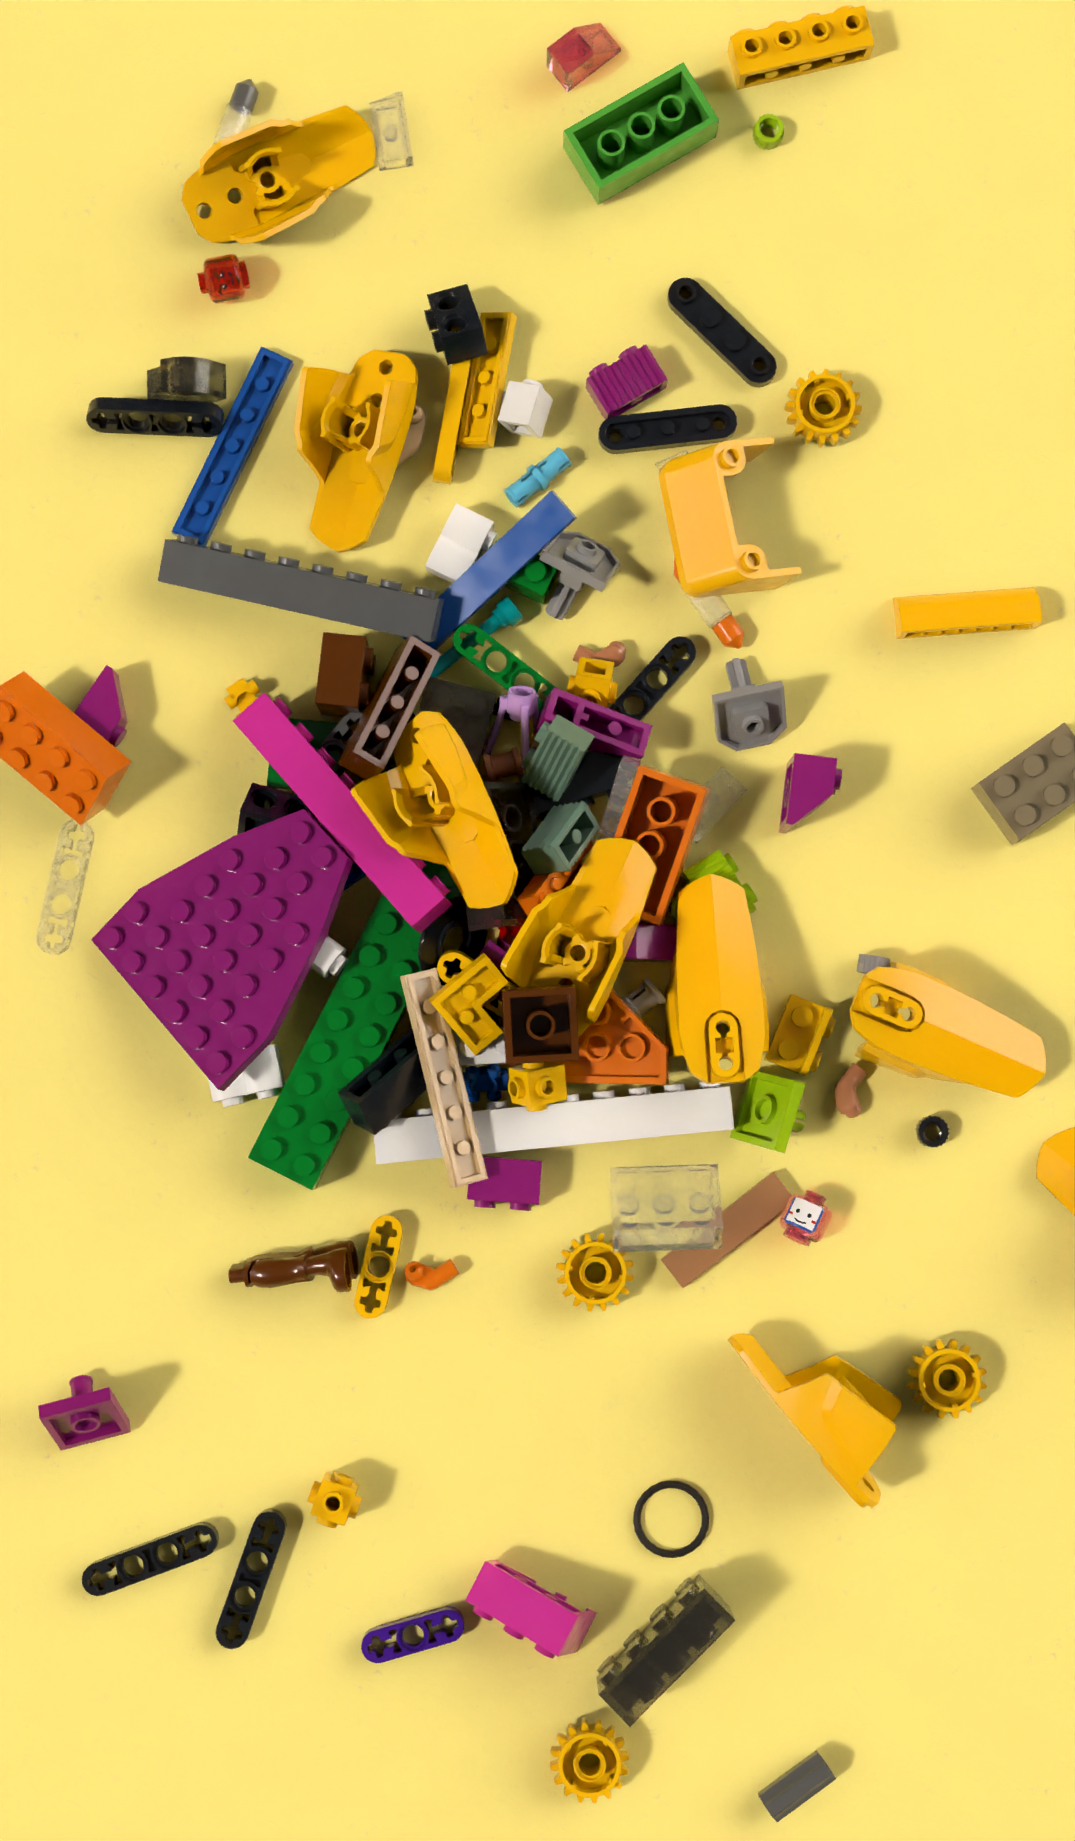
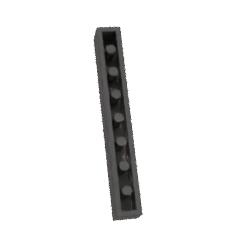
M178 534L177 539H165L158 576L159 582L399 636L409 637L412 635L418 640L433 642L437 639L445 599L435 597V590L415 587V592L401 590L402 583L381 579L379 585L367 582V575L347 571L346 577L334 575V568L319 564H313L312 569L299 567L300 560L279 556L278 562L265 559V552L245 549L244 554L231 552L232 545L211 541L210 547L199 545V538L184 534Z

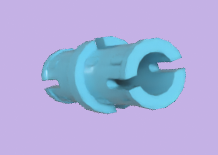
M557 447L541 462L526 468L527 472L515 483L504 489V493L509 501L518 508L540 489L542 491L549 487L548 483L572 464L567 455Z

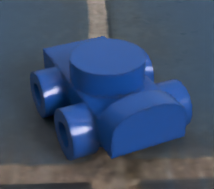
M491 1064L487 1067L471 1065L465 1068V1072H462L469 1102L479 1101L480 1092H487L488 1100L498 1101L501 1098V1091L508 1090L507 1068L501 1069L497 1064Z

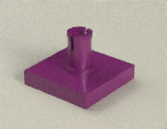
M79 1375L69 1381L72 1397L38 1406L39 1419L61 1451L131 1432L129 1418L110 1387L93 1391V1379L88 1375Z

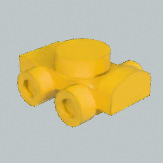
M242 678L226 688L229 695L224 700L231 710L238 707L241 711L239 714H241L257 699L255 694L260 692V689L254 680L247 683Z

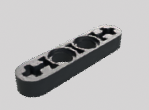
M99 397L89 403L86 421L93 430L102 433L214 437L222 430L224 412L219 405L206 401ZM138 412L145 415L147 419L143 421L134 420L129 414ZM175 414L182 420L170 422L165 419L164 415Z
M681 636L672 638L609 709L618 710L621 714L642 721L692 665L696 656V648L693 642ZM675 646L677 649H680L684 646L687 648L686 657L688 659L685 661L680 658L676 661L672 669L678 672L673 675L670 668L659 661L663 658L667 664L674 654L671 648ZM660 670L666 675L667 683L665 686L656 689L647 683V675L651 671ZM630 696L639 697L644 704L643 710L639 714H629L623 706L625 699Z
M276 1509L263 1510L256 1517L219 1618L215 1633L220 1645L227 1649L239 1648L248 1638L287 1527L286 1518ZM269 1517L276 1519L275 1526L280 1528L279 1532L273 1531L267 1543L275 1545L273 1550L265 1544L253 1543L254 1538L258 1541L262 1540L265 1527L260 1525V1522H267ZM260 1551L265 1554L268 1560L265 1569L255 1571L250 1568L247 1560L252 1552ZM248 1586L253 1589L255 1601L251 1605L244 1606L237 1602L235 1592L239 1587ZM229 1607L239 1614L250 1615L249 1619L242 1615L238 1625V1630L242 1632V1635H236L233 1640L227 1637L228 1631L223 1629L224 1626L229 1627L236 1614L235 1612H228Z
M199 1522L96 1560L83 1572L82 1585L89 1594L102 1596L210 1555L217 1547L219 1542L218 1531L210 1523ZM201 1530L203 1535H210L211 1539L206 1544V1549H203L201 1544H196L188 1548L187 1551L190 1556H185V1546L179 1538L180 1536H184V1542L187 1543L196 1538L197 1531ZM168 1542L177 1548L178 1555L176 1560L164 1562L160 1559L158 1548L161 1544ZM135 1555L141 1558L144 1566L143 1571L138 1575H131L126 1572L124 1568L126 1557ZM116 1561V1571L122 1581H117L116 1574L105 1580L104 1587H101L99 1582L92 1583L91 1577L95 1574V1569H98L101 1574L112 1571L114 1565L111 1562Z

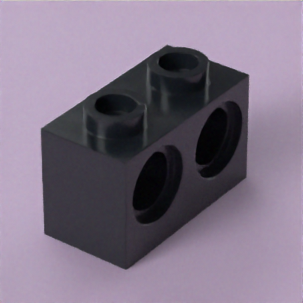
M464 284L427 294L430 309L424 310L429 331L436 330L431 332L435 350L437 353H444L447 365L487 355L483 327L468 285Z
M252 782L240 809L237 835L302 809L310 812L316 820L318 819L296 794Z

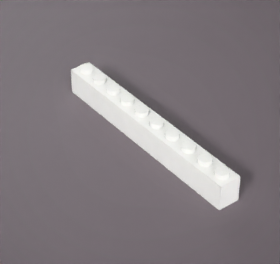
M699 1082L700 1089L686 1090L685 1084L665 1085V1093L650 1094V1087L628 1089L629 1096L615 1097L614 1090L593 1092L594 1100L579 1101V1094L567 1095V1100L547 1104L548 1109L535 1112L527 1111L526 1106L508 1108V1101L487 1103V1110L473 1111L472 1104H470L482 1154L734 1129L730 1086L721 1087V1084H706L704 1082ZM432 1108L415 1110L416 1117L402 1118L400 1113L387 1127L374 1135L376 1164L443 1158Z

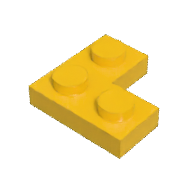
M483 953L428 1000L476 1056L503 1033L481 1005L509 982L487 955Z

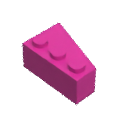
M497 1560L484 1562L465 1600L475 1606L473 1612L489 1621H492L493 1618L505 1624L503 1628L505 1632L520 1640H523L525 1636L536 1643L535 1650L552 1659L555 1655L559 1657L578 1652L597 1614L589 1608L585 1612L580 1611L565 1602L566 1596L558 1592L555 1595L538 1586L534 1579Z

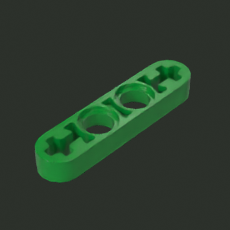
M465 624L455 631L452 641L454 649L507 691L510 687L515 686L514 680L521 673H527L532 676L534 680L533 689H535L536 693H538L541 683L547 687L542 692L546 697L555 687L479 627L473 624ZM471 631L475 632L476 637L474 640L482 647L485 640L491 644V647L483 652L480 661L473 657L478 653L476 649L469 646L465 650L460 646L463 641L459 637L461 632L465 634ZM491 652H500L505 656L506 666L502 671L493 672L487 667L486 659ZM538 698V710L540 712L543 701Z

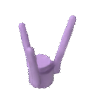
M523 685L512 686L508 689L507 695H500L499 709L484 753L491 754L507 710L512 720L521 722V756L523 762L529 751V720L532 716L533 728H535L539 715V695L535 689Z

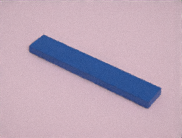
M261 346L222 426V430L171 531L173 535L184 534L199 538V545H207L294 365L292 360Z
M550 491L438 597L445 600L437 639L433 642L422 641L423 643L437 650L460 626L467 622L577 519L555 491Z

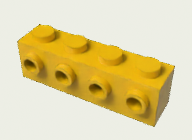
M846 5L836 9L833 13L824 15L811 13L798 21L789 23L777 21L770 24L767 28L759 30L751 28L742 29L733 36H730L727 52L736 87L739 90L869 60L874 47V40L865 6L853 7L852 5Z

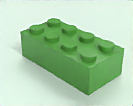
M683 62L565 129L563 132V148L599 205L716 138L719 119Z

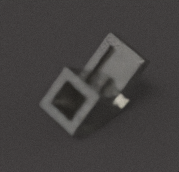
M183 356L161 359L159 367L147 370V399L206 401L212 403L226 399V365L199 357Z

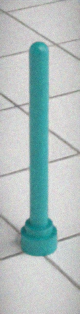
M505 596L495 604L496 609L492 611L493 616L478 627L490 636L501 626L503 628H506L508 625L513 627L523 619V616L513 602ZM472 631L464 637L460 646L465 650L469 646L476 647L478 645L474 640L476 633ZM454 646L439 657L426 685L463 657L454 649Z

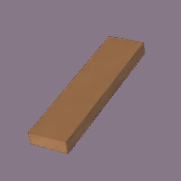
M772 1172L661 1258V1261L680 1286L684 1288L791 1205L793 1196L776 1174Z

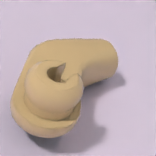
M416 404L397 466L415 456L422 445L426 413Z

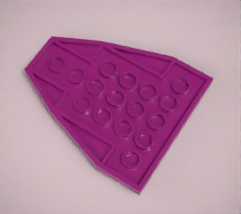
M302 809L235 835L138 889L91 940L218 1090L225 1091L274 1040L327 937L354 860L310 812Z

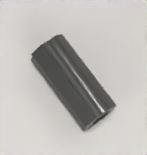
M816 1750L758 1792V1796L772 1818L778 1822L836 1780V1778Z

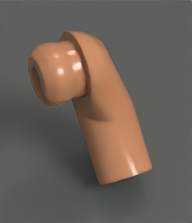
M618 641L611 642L609 646L597 652L579 645L573 661L578 663L580 657L615 662V668L624 661L626 648L624 644Z
M855 1063L849 1067L834 1087L837 1109L848 1118H855L862 1111V1104L858 1102L856 1087L867 1075Z

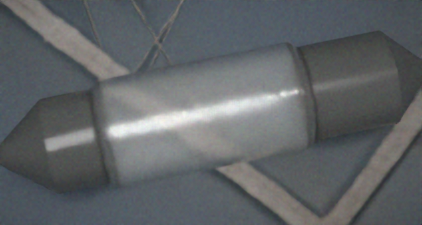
M252 79L236 83L230 102L226 105L212 146L222 139L249 128L253 116L252 111L259 94Z

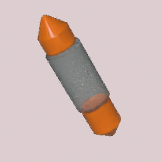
M674 558V576L680 583L676 561ZM685 593L704 622L714 631L724 647L736 649L742 647L744 631L733 617L731 609L721 595L694 598Z

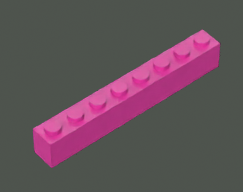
M263 693L233 720L235 725L411 927L419 933L423 932L453 905L445 896L450 892L449 889L436 875L430 879L422 869L427 864L422 859L402 856L397 849L385 842L352 796L351 789L356 785L345 772L341 776L336 773L332 767L337 762L323 747L318 751L314 748L310 741L315 737L301 722L296 726L288 717L293 712L279 697L273 701L267 694Z

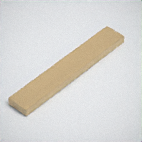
M437 968L400 976L450 1187L457 1188L488 1179L452 1028L428 1000L442 988Z

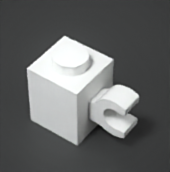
M524 379L523 383L509 381L506 392H503L501 409L497 420L510 433L541 438L553 398L543 389V385L531 379Z

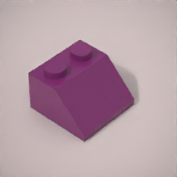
M799 753L793 754L786 767L779 833H787L822 806L832 795H835L836 790L840 789L842 769L836 768L837 758Z

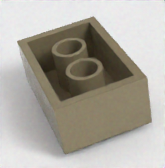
M1065 722L971 788L1011 845L1025 838L1075 802V735Z

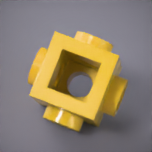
M580 657L576 676L569 675L567 692L606 708L608 703L615 704L618 683L612 682L615 662Z
M541 1062L523 1063L519 1066L509 1067L508 1092L512 1103L526 1106L527 1111L535 1112L548 1109L547 1104L567 1100L564 1064Z
M333 1472L332 1475L326 1473L321 1483L314 1481L307 1502L313 1504L310 1514L317 1516L316 1522L330 1528H336L338 1524L345 1526L348 1517L356 1518L362 1498L356 1496L360 1485L354 1483L352 1477L340 1472ZM332 1496L337 1497L340 1501V1506L337 1508L327 1504V1499Z

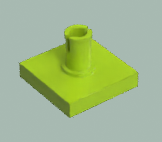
M758 1071L746 1082L730 1138L785 1154L791 1131L798 1133L805 1126L794 1121L796 1118L806 1122L805 1112L798 1110L806 1084Z

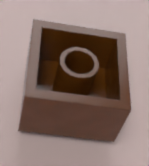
M323 632L315 704L321 715L344 717L351 712L364 713L372 697L370 683H367L368 675L374 676L376 667L374 648L369 647L365 636Z
M574 984L508 987L501 989L506 1064L579 1060L577 1001Z

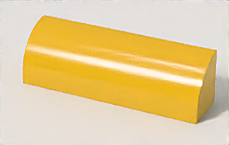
M1034 587L893 598L897 639L1036 629L1043 622L1039 595Z

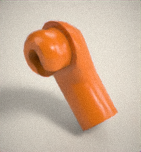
M451 1259L436 1268L412 1261L406 1265L404 1270L406 1280L411 1285L429 1291L437 1289L459 1275Z

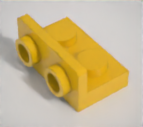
M790 994L764 1060L802 1076H806L809 1070L815 1072L823 1053L818 1050V1047L823 1037L829 1038L836 1019L831 1017L834 1009L820 1006Z

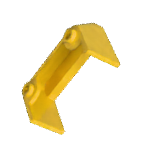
M773 437L723 441L673 458L660 469L659 483L679 581L682 589L689 596L701 598L777 589L801 574L800 567L769 570L766 556L759 547L753 544H737L724 478L736 476L744 469L746 462H751L775 444Z

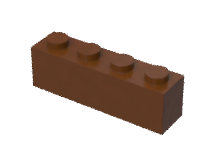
M412 635L395 649L338 762L339 765L364 780L378 775L384 770L441 653Z

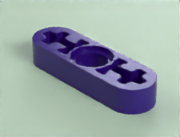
M444 1606L372 1627L363 1637L361 1644L362 1653L370 1662L383 1663L454 1642L463 1633L464 1617L457 1608ZM446 1615L449 1616L451 1621L457 1620L458 1624L454 1625L452 1633H447L445 1628L434 1630L435 1639H429L430 1630L425 1620L431 1619L432 1627L440 1625L443 1616ZM408 1625H417L422 1629L424 1637L418 1644H409L404 1640L403 1630ZM391 1630H397L396 1639L401 1649L395 1650V1642L386 1644L383 1653L379 1654L376 1648H369L368 1645L372 1644L374 1636H379L381 1641L389 1640L393 1636Z

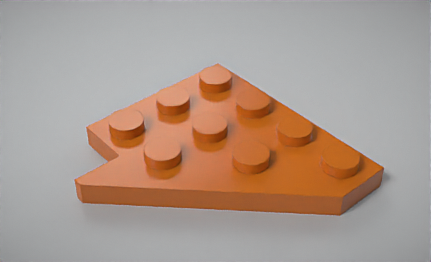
M568 979L564 984H573V982ZM613 989L595 1023H591L578 1038L579 1060L556 1062L564 1064L566 1083L669 1084V1048Z

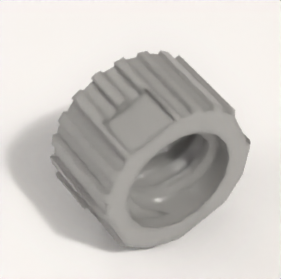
M859 954L857 972L867 974L878 966H890L889 958Z

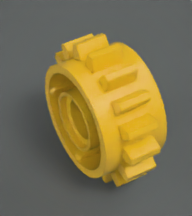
M824 369L822 374L816 375L814 371H810L806 381L801 377L797 379V389L790 388L788 397L792 401L786 402L784 410L792 412V414L788 416L786 422L787 425L794 424L795 431L793 435L796 437L801 434L805 437V444L808 445L811 441L817 442L819 448H822L824 442L830 441L833 446H836L839 436L848 439L851 434L849 427H857L859 420L854 416L860 415L862 406L856 405L855 402L859 400L860 393L852 391V380L845 382L841 379L842 373L838 372L836 375H831L828 369ZM820 402L826 403L830 406L832 412L826 415L820 414L815 409V404Z
M600 1232L596 1240H591L589 1234L585 1233L584 1242L581 1244L572 1239L571 1243L574 1249L571 1252L563 1249L561 1254L566 1258V1262L557 1263L556 1265L557 1269L564 1271V1275L557 1278V1282L559 1284L566 1283L568 1286L562 1293L564 1297L573 1294L575 1296L573 1305L577 1307L583 1301L586 1303L587 1311L589 1312L592 1311L594 1304H599L602 1311H606V1302L612 1301L615 1305H619L620 1302L617 1295L620 1292L628 1295L630 1292L624 1286L625 1282L634 1281V1276L627 1273L626 1270L634 1265L633 1261H624L622 1258L628 1252L626 1247L617 1250L615 1248L617 1239L613 1237L609 1243L604 1242V1234ZM592 1262H599L605 1267V1276L600 1281L592 1282L585 1276V1269Z
M935 1339V1347L930 1348L924 1344L922 1345L924 1353L920 1357L917 1355L911 1357L916 1364L914 1368H907V1373L913 1376V1381L907 1383V1387L917 1391L912 1398L914 1402L926 1401L923 1410L928 1414L936 1408L938 1418L943 1419L946 1412H949L954 1419L959 1418V1411L962 1409L968 1413L972 1412L970 1404L973 1401L981 1403L982 1399L978 1395L979 1390L987 1389V1385L981 1382V1376L985 1375L987 1371L984 1368L977 1367L976 1364L981 1360L979 1355L968 1356L970 1346L964 1344L958 1350L957 1341L954 1339H950L947 1346H944L942 1340ZM952 1369L955 1374L954 1383L950 1387L941 1388L938 1382L939 1375L944 1370Z
M582 1718L580 1726L575 1727L572 1723L568 1724V1733L566 1735L562 1733L557 1734V1741L560 1746H551L550 1752L552 1756L558 1759L550 1762V1770L559 1771L554 1777V1782L556 1785L564 1783L565 1796L574 1793L577 1795L579 1803H582L585 1797L591 1798L593 1804H595L599 1796L604 1795L607 1799L611 1798L610 1790L613 1787L621 1789L622 1781L619 1776L628 1775L629 1772L628 1767L621 1762L629 1760V1754L626 1750H619L624 1746L625 1742L622 1736L614 1738V1726L611 1725L605 1729L602 1727L600 1719H597L594 1724H588L586 1718ZM592 1753L600 1760L596 1766L586 1768L579 1762L583 1755Z

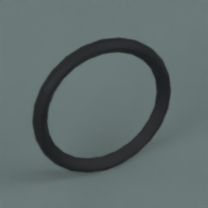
M664 1481L649 1487L641 1495L634 1509L633 1524L639 1541L646 1549L661 1557L677 1558L693 1552L702 1543L709 1528V1513L703 1497L693 1487L680 1481ZM675 1488L687 1492L695 1499L701 1510L702 1523L699 1534L694 1541L682 1549H661L652 1544L642 1530L641 1512L643 1506L650 1496L662 1489Z

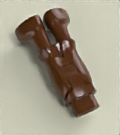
M351 1240L338 1241L314 1250L312 1246H309L297 1252H274L247 1258L245 1263L233 1264L229 1269L228 1276L230 1283L244 1282L246 1287H253L255 1285L260 1288H275L298 1282H309L314 1280L316 1275L330 1278L337 1292H349L352 1287V1279H357L358 1256L356 1247Z

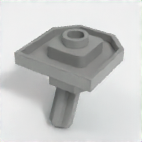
M563 531L543 550L539 559L561 571L557 578L559 583L546 607V613L556 619L563 620L577 592H581L584 584L603 592L620 565L619 560L611 549L579 532Z
M734 658L732 661L727 662L725 666L731 691L712 695L717 740L719 743L735 751L769 745L787 728L782 681L757 686L751 684L746 661Z

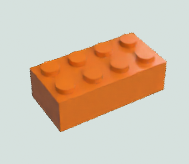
M25 671L0 685V758L79 825H83L106 808L132 761Z
M647 765L638 766L614 838L638 842L653 859L657 871L640 919L661 925L665 922L711 788Z

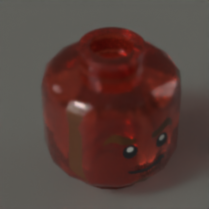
M234 254L207 258L203 264L204 272L197 273L201 293H208L210 299L215 304L241 300L245 296V290L251 289L245 260L239 261L238 257Z

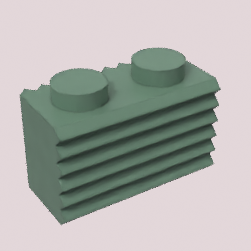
M558 714L551 724L545 721L534 738L535 741L540 743L537 749L531 747L521 764L527 768L521 779L522 782L527 783L529 787H534L535 790H540L541 794H546L547 798L559 801L571 783L595 736Z
M584 801L580 803L575 802V804L570 802L569 805L565 803L563 806L559 804L558 807L554 805L525 844L521 854L534 875L571 871L574 862H577V858L581 857V853H584V848H587V844H590L593 835H596V831L599 830V824Z

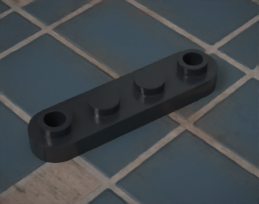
M680 278L671 284L667 297L670 309L747 384L753 387H763L773 380L777 369L774 356L698 282L691 278ZM682 290H687L692 296L684 299L679 293ZM755 362H762L766 368L758 371L754 368L753 364Z
M723 404L612 416L604 420L600 425L598 440L600 446L611 454L727 441L733 436L737 427V416L730 407ZM715 421H722L725 428L716 430L712 424ZM617 432L622 436V439L618 442H613L610 440L609 435Z

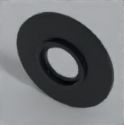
M463 896L449 899L453 905L422 932L418 948V960L421 971L437 968L438 960L444 953V939L449 930L455 926H460L464 933L463 942L458 950L475 960L484 948L487 938L488 925L484 909L469 908ZM457 958L453 962L446 960L444 962L447 966L446 973L451 976L454 972L460 973L462 971L460 968L461 961ZM440 978L441 985L447 984Z

